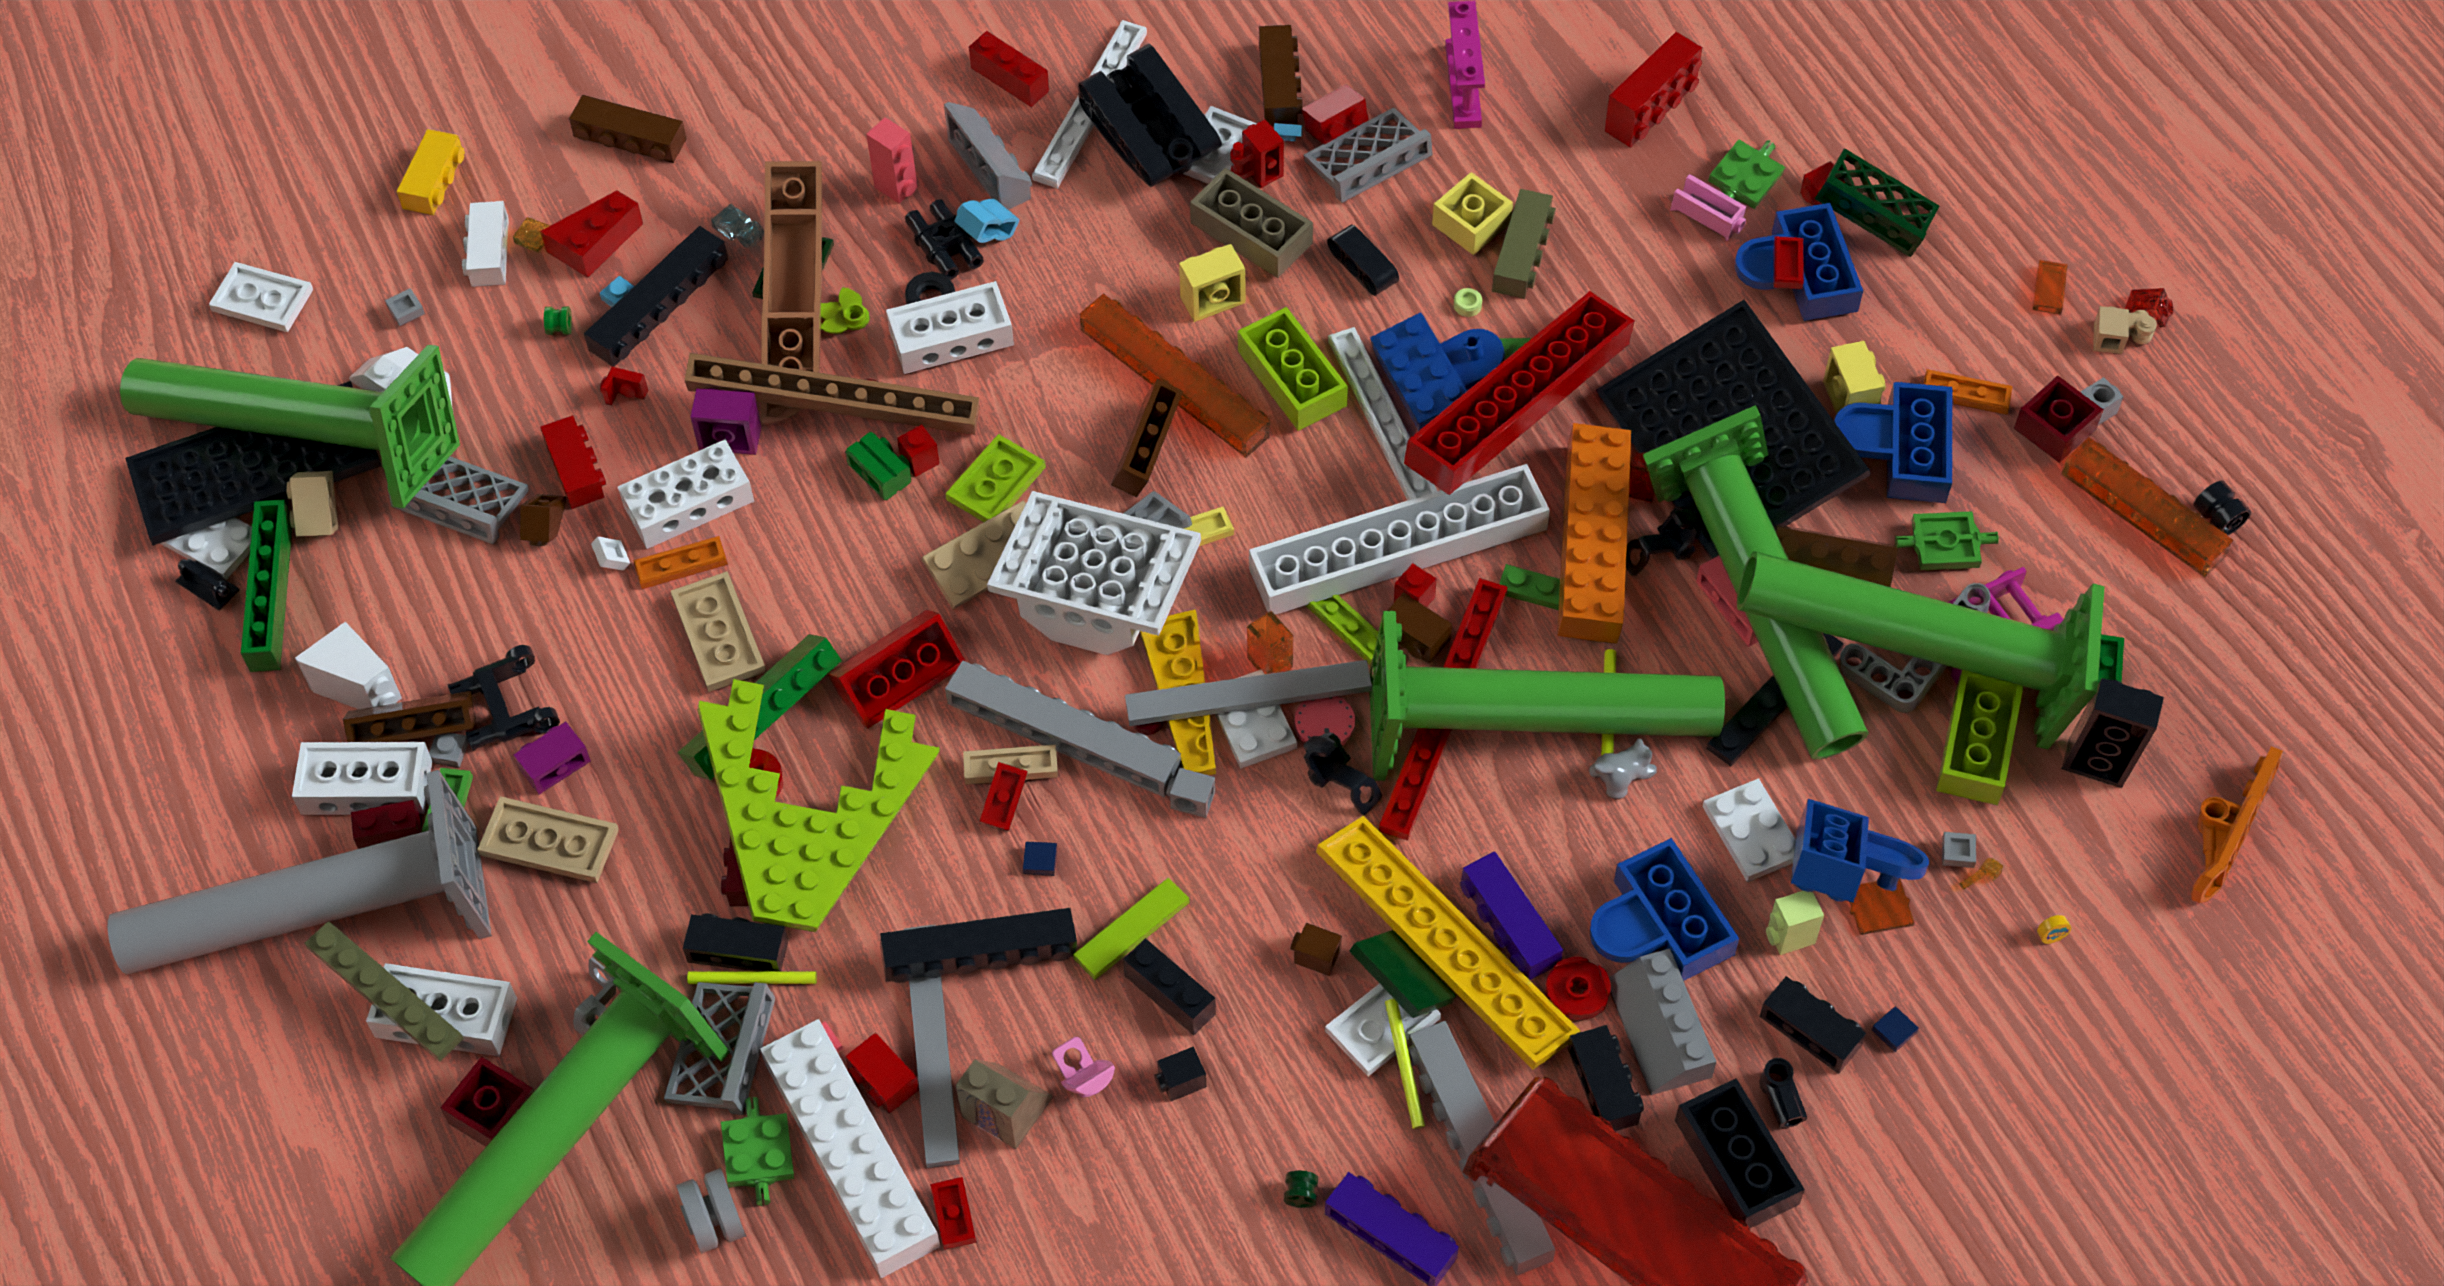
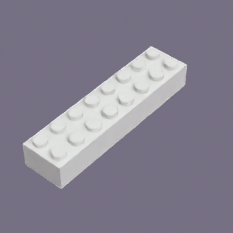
M817 1019L760 1048L764 1063L880 1278L940 1248L935 1227L820 1020Z

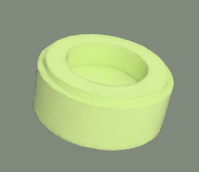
M1464 288L1455 294L1454 309L1459 315L1472 317L1481 311L1482 296L1478 291Z

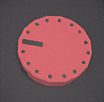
M1338 696L1303 701L1295 712L1294 728L1298 738L1303 743H1306L1312 736H1321L1331 732L1338 736L1341 745L1344 746L1346 741L1354 734L1355 714L1352 707L1343 698Z

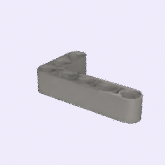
M1969 584L1953 604L1987 613L1990 604V591L1983 584ZM1972 597H1978L1983 600V603L1973 605L1968 600ZM1859 644L1846 645L1840 653V670L1846 678L1902 713L1911 712L1918 706L1947 667L1946 665L1912 657L1903 671H1900ZM1856 657L1862 663L1857 666H1851L1846 660ZM1919 667H1926L1931 673L1921 676L1915 670ZM1875 674H1883L1887 677V680L1878 683L1871 677ZM1907 690L1913 696L1909 699H1901L1897 693Z

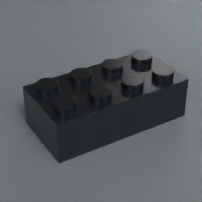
M2101 678L2097 687V693L2088 702L2069 737L2061 769L2122 788L2157 729L2164 697L2156 695L2149 690L2124 685L2117 680Z
M1737 1078L1679 1105L1675 1122L1741 1232L1800 1205L1805 1189Z

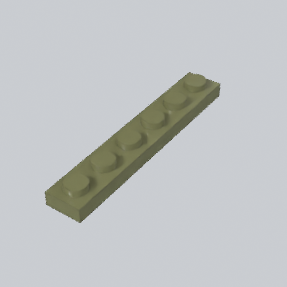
M329 921L304 943L309 951L439 1062L464 1039L457 1029Z

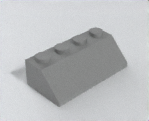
M951 102L945 103L944 110L948 140L992 199H996L1008 210L1030 200V187L1032 186L1030 176L1026 171H1021L1015 156L1012 153L1008 154L999 135L995 136L991 131L988 120L985 117L981 118L974 108Z
M1670 948L1641 956L1609 977L1611 983L1610 994L1650 1095L1712 1078L1716 1059Z

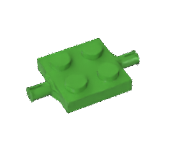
M1738 139L1712 171L1708 181L1719 187L1727 196L1755 209L1782 176L1785 167L1769 157L1776 148L1773 142L1770 145V140H1767L1761 149L1757 150Z
M1972 511L1913 514L1911 520L1913 535L1895 536V545L1898 548H1914L1918 555L1920 570L1980 568L1982 563L1980 545L1998 544L1999 542L1997 531L1980 533L1975 525Z
M749 1097L745 1099L747 1117L721 1122L728 1188L744 1185L755 1187L756 1204L763 1206L761 1193L764 1194L765 1205L771 1202L768 1185L777 1181L794 1179L787 1113L769 1116L760 1115L759 1099L753 1097L754 1109H752Z

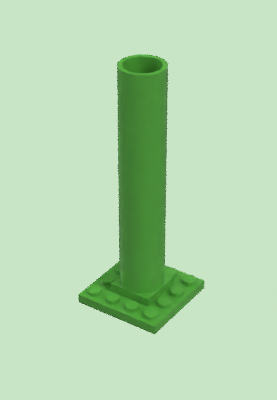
M427 345L384 392L145 358L132 360L125 368L121 378V402L125 410L133 415L379 450L382 458V467L388 483V492L391 496L393 507L405 508L460 446L439 346Z
M1756 405L1643 454L1651 484L1659 503L1664 500L1666 502L1676 500L1683 492L1690 491L1737 595L1742 573L1753 551L1788 560L1745 467L1747 464L1748 466L1759 464L1764 460V457L1768 456L1761 415ZM1745 612L1811 758L1814 760L1824 759L1840 754L1867 738L1869 732L1823 633Z
M1757 551L1752 552L1742 573L1737 595V610L2039 690L2036 699L2039 716L2034 725V734H2037L2036 747L2048 750L2097 693L2105 586L2093 583L2085 594L2081 593L2076 605L2072 609H2068L2064 620L2060 624H2056L2052 631Z
M1383 611L1369 671L1372 683V691H1369L1372 768L1375 781H1385L1388 769L1393 770L1394 754H1397L1398 739H1401L1403 728L1719 737L1721 734L1725 716V691L1720 676L1406 666V654H1403V650H1398V642H1401L1402 624L1396 623V611Z
M597 932L587 941L595 951L592 956L605 967L604 971L614 979L613 984L618 988L620 994L391 1255L390 1259L422 1286H454L669 1035L679 1042L681 1040L686 1042L689 1039L694 1043L693 1047L706 1058L713 1055L722 1062L730 1053L687 997Z

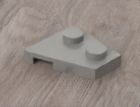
M1152 491L1123 513L1182 529L1192 525L1188 514L1155 491Z

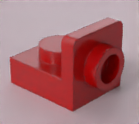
M613 366L608 375L603 377L600 384V392L603 394L605 404L611 406L618 393L628 398L636 397L645 400L649 391L644 374Z

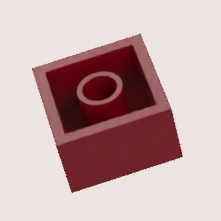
M2057 375L2020 408L2014 429L2060 463L2097 429L2104 409Z
M481 1056L440 1109L448 1124L486 1147L532 1095L534 1089Z

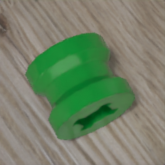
M563 306L561 309L545 307L544 329L546 335H553L555 332H561L563 335L571 334L572 314L569 306Z

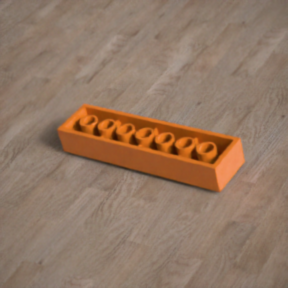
M1573 423L1567 443L1557 636L1615 644L1618 642L1624 624L1631 430Z

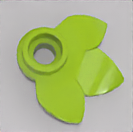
M841 288L839 302L821 303V318L824 320L821 330L827 333L838 334L848 329L859 330L869 323V312L862 305V297L849 288Z

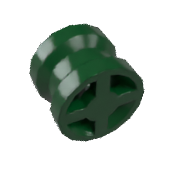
M1302 1170L1288 1172L1285 1179L1288 1190L1284 1193V1202L1296 1208L1315 1206L1317 1195L1314 1193V1188L1318 1186V1176L1312 1172Z

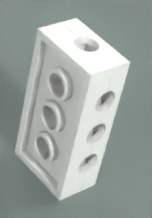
M996 281L886 310L889 331L904 374L1014 345L1012 324Z
M726 439L618 486L623 506L646 549L754 502L750 481Z
M301 742L292 798L301 815H351V812L409 800H414L419 814H425L427 801L424 795V786H428L426 773L431 772L432 758L425 742Z
M385 963L384 968L462 1034L464 1039L453 1050L500 1056L517 1001L510 982ZM373 1004L371 1005L366 1022L375 1038L418 1044Z

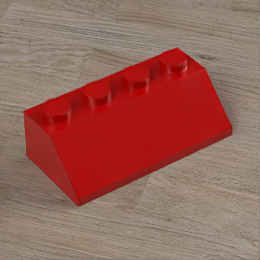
M925 610L830 671L828 676L844 703L864 727L869 729L883 720L885 709L898 710L955 673L961 662L965 661L941 615L934 611Z

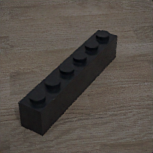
M698 226L584 333L588 350L613 367L621 360L627 358L633 348L641 341L646 340L650 332L660 323L665 322L679 305L684 304L698 287L703 286L717 269L725 265L728 260L725 241L703 227Z
M1071 908L880 933V949L885 981H894L896 983H904L912 978L919 977L938 978L943 974L956 972L959 974H969L975 970L985 968L998 970L1005 968L1007 965L1014 964L1033 965L1038 961L1050 959L1063 961L1072 957L1076 953L1077 947Z

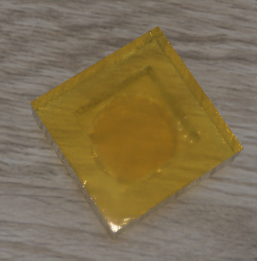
M526 217L513 236L514 243L539 253L544 246L540 231L551 225Z

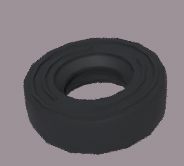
M921 273L915 276L906 287V304L922 301L920 295L927 289H936L940 291L941 295L955 292L954 284L941 273Z

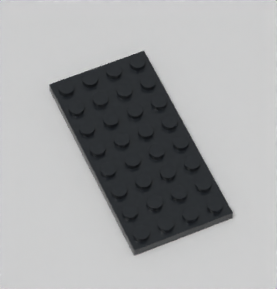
M351 381L337 385L353 388ZM214 427L125 458L146 530L153 546L254 511V502L289 499L287 496V482L297 472L333 471V481L335 483L382 466L377 451L372 449L222 427Z

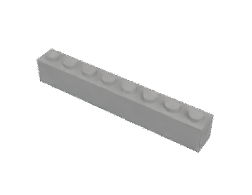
M962 661L945 688L947 704L1041 745L1056 744V751L1164 798L1170 779L1176 778L1178 770L1181 768V753L1177 752L1172 746L1155 743L1144 734H1134L1123 729L1116 722L1101 720L1087 710H1078L1069 706L1062 699H1052L1045 696L1034 687L1019 685L1008 676H998L987 671L980 664H970Z
M1446 1021L1411 1033L1409 1035L1408 1050L1412 1066L1417 1065L1421 1073L1419 1075L1421 1087L1425 1094H1431L1434 1103H1432L1434 1114L1439 1122H1444L1448 1130L1445 1132L1450 1148L1452 1150L1457 1149L1460 1155L1459 1166L1465 1179L1470 1178L1475 1187L1472 1191L1478 1207H1484L1489 1217L1486 1218V1222L1493 1237L1498 1236L1503 1246L1500 1248L1504 1263L1507 1267L1512 1266L1517 1276L1553 1262L1555 1247Z

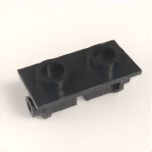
M182 559L178 564L181 575L175 582L218 611L240 591L238 587L198 561Z

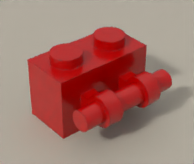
M1265 119L1257 124L1248 126L1242 131V143L1236 142L1233 144V149L1230 152V161L1233 165L1230 171L1244 180L1251 176L1260 188L1284 176V140Z

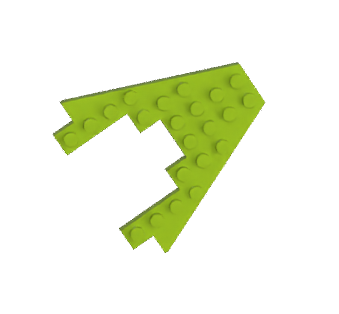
M733 679L728 706L699 701L697 711L752 920L816 932L933 764L940 748L912 742L916 715L885 709L871 791L841 785L836 813L775 802L780 773L749 768L764 685Z

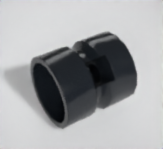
M2222 480L2204 489L2195 499L2193 505L2205 519L2211 518L2210 523L2214 530L2221 537H2225L2234 533L2246 523L2251 516V510L2243 501H2240L2238 498L2234 499L2235 492Z

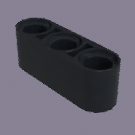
M1351 224L1327 239V245L1333 256L1370 294L1376 296L1399 282V274L1395 266L1355 225Z

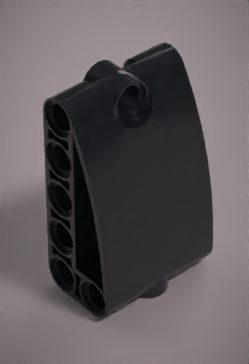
M1150 43L1128 54L1125 68L1114 70L1107 76L1102 71H1099L1078 83L1079 102L1085 114L1121 159L1150 187L1175 173L1183 174L1188 172L1192 167V163L1222 146L1221 139L1214 127ZM1183 154L1185 157L1178 158L1175 155Z

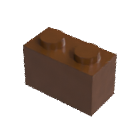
M1404 592L1387 610L1396 611V623L1402 624V638L1398 644L1406 648L1417 659H1422L1430 664L1451 640L1452 623Z

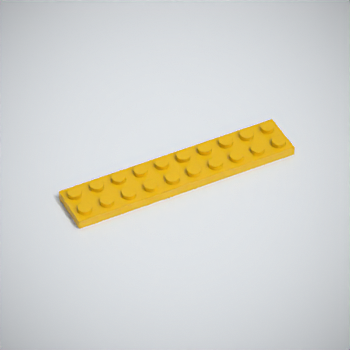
M1364 816L1318 844L1316 853L1532 1070L1566 1047L1569 1043L1570 1035L1581 1032Z

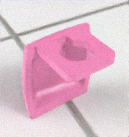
M1079 1037L1071 1038L1052 1051V1056L1065 1078L1061 1082L1063 1087L1070 1092L1078 1094L1080 1097H1089L1100 1092L1113 1078L1115 1067L1112 1062L1108 1060H1096L1093 1062ZM1070 1048H1076L1081 1055L1079 1061L1081 1068L1077 1071L1074 1067H1069L1064 1063V1053Z

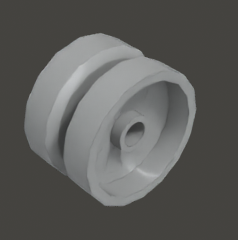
M721 1168L705 1174L704 1183L709 1194L702 1197L698 1183L693 1179L676 1185L683 1203L680 1206L690 1234L695 1236L701 1254L718 1247L719 1241L714 1226L720 1224L723 1235L729 1242L746 1236Z

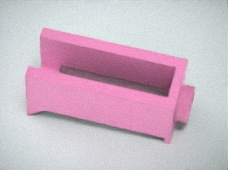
M1689 174L1686 177L1683 191L1677 188L1674 192L1670 211L1679 210L1726 237L1725 240L1728 241L1734 233L1739 234L1746 223V219L1743 217L1747 206Z

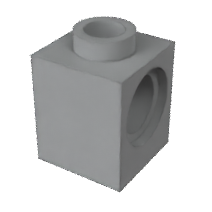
M2104 377L2081 391L2082 394L2104 409L2098 425L2118 413L2124 397L2119 389L2111 385Z
M1179 768L1176 779H1170L1166 795L1170 796L1171 809L1206 818L1215 795V777Z

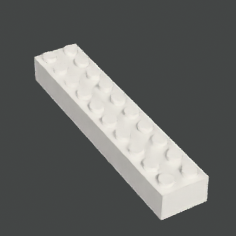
M1524 464L1466 482L1451 495L1440 490L1249 549V570L1269 616H1273L1308 605L1309 602H1318L1331 598L1336 594L1340 595L1401 576L1412 563L1423 569L1547 530L1550 509L1528 465Z

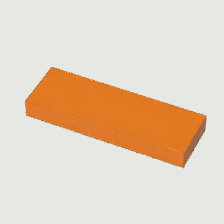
M1926 369L1923 384L1952 387V404L2005 415L2008 414L2013 386Z
M720 536L633 560L641 589L728 565Z

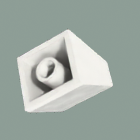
M346 622L295 657L309 688L321 696L356 709L394 704L402 699L389 667Z

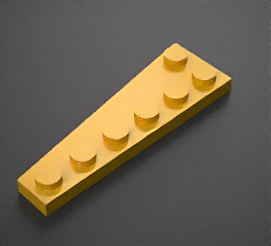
M1196 609L1167 616L1159 636L1142 631L1139 632L1157 690L1205 683ZM1209 715L1167 721L1176 750L1181 753L1182 768L1205 775L1216 774Z

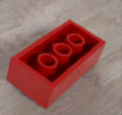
M1676 31L1609 95L1604 131L1630 148L1638 140L1642 141L1647 136L1649 129L1655 124H1660L1666 113L1671 108L1675 109L1680 104L1682 98L1688 92H1693L1699 83L1698 72L1702 65L1701 54L1703 47Z

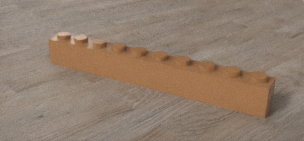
M695 353L689 354L684 380L688 391L696 392V388L753 392L758 402L914 426L922 424L927 428L975 435L980 409L979 397Z

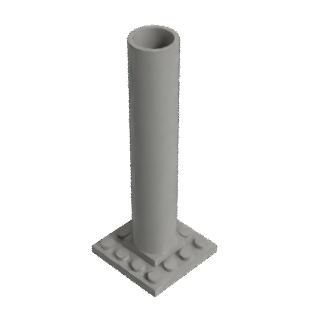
M439 770L426 773L428 786H424V795L428 805H431L432 812L427 814L429 831L112 913L108 918V937L112 954L120 970L128 975L441 892L446 893L449 902H454L457 914L464 916L469 930L473 929L479 939L490 937L492 934L482 862L477 850L479 847L477 827Z

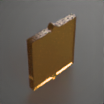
M1900 878L1894 891L1879 887L1877 881L1860 884L1854 902H1850V914L1854 915L1860 935L1910 927L1915 924L1909 907L1910 898L1906 897Z

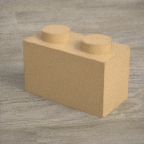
M333 471L297 472L294 474L290 481L287 482V496L289 499H292L293 510L290 511V524L292 528H295L296 536L332 535L338 530Z

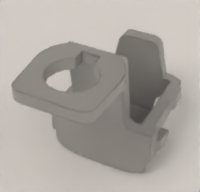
M593 956L589 959V975L603 989L596 997L591 994L574 1012V1029L582 1036L596 1021L595 1016L600 1017L606 1010L605 1005L616 994V986L613 984L614 979L604 971L605 967L596 961ZM597 969H599V970L604 974V976L606 977V979H604V978L599 974V972H598Z

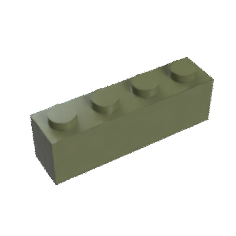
M1520 189L1494 271L1492 292L1525 299L1528 288H1534L1537 272H1533L1534 267H1540L1543 251L1540 250V247L1547 244L1550 229H1546L1547 224H1553L1556 208L1552 207V195Z

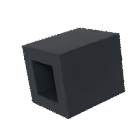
M1194 1047L1157 1061L1158 1073L1154 1074L1155 1081L1161 1093L1167 1092L1170 1101L1207 1087L1206 1072Z

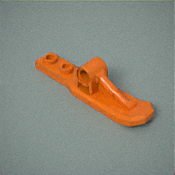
M2271 746L2266 757H2259L2254 769V773L2257 776L2255 780L2249 779L2242 794L2246 799L2242 806L2219 797H2209L2201 803L2197 827L2203 834L2205 870L2192 886L2191 900L2198 903L2208 902L2221 890L2279 769L2283 750Z

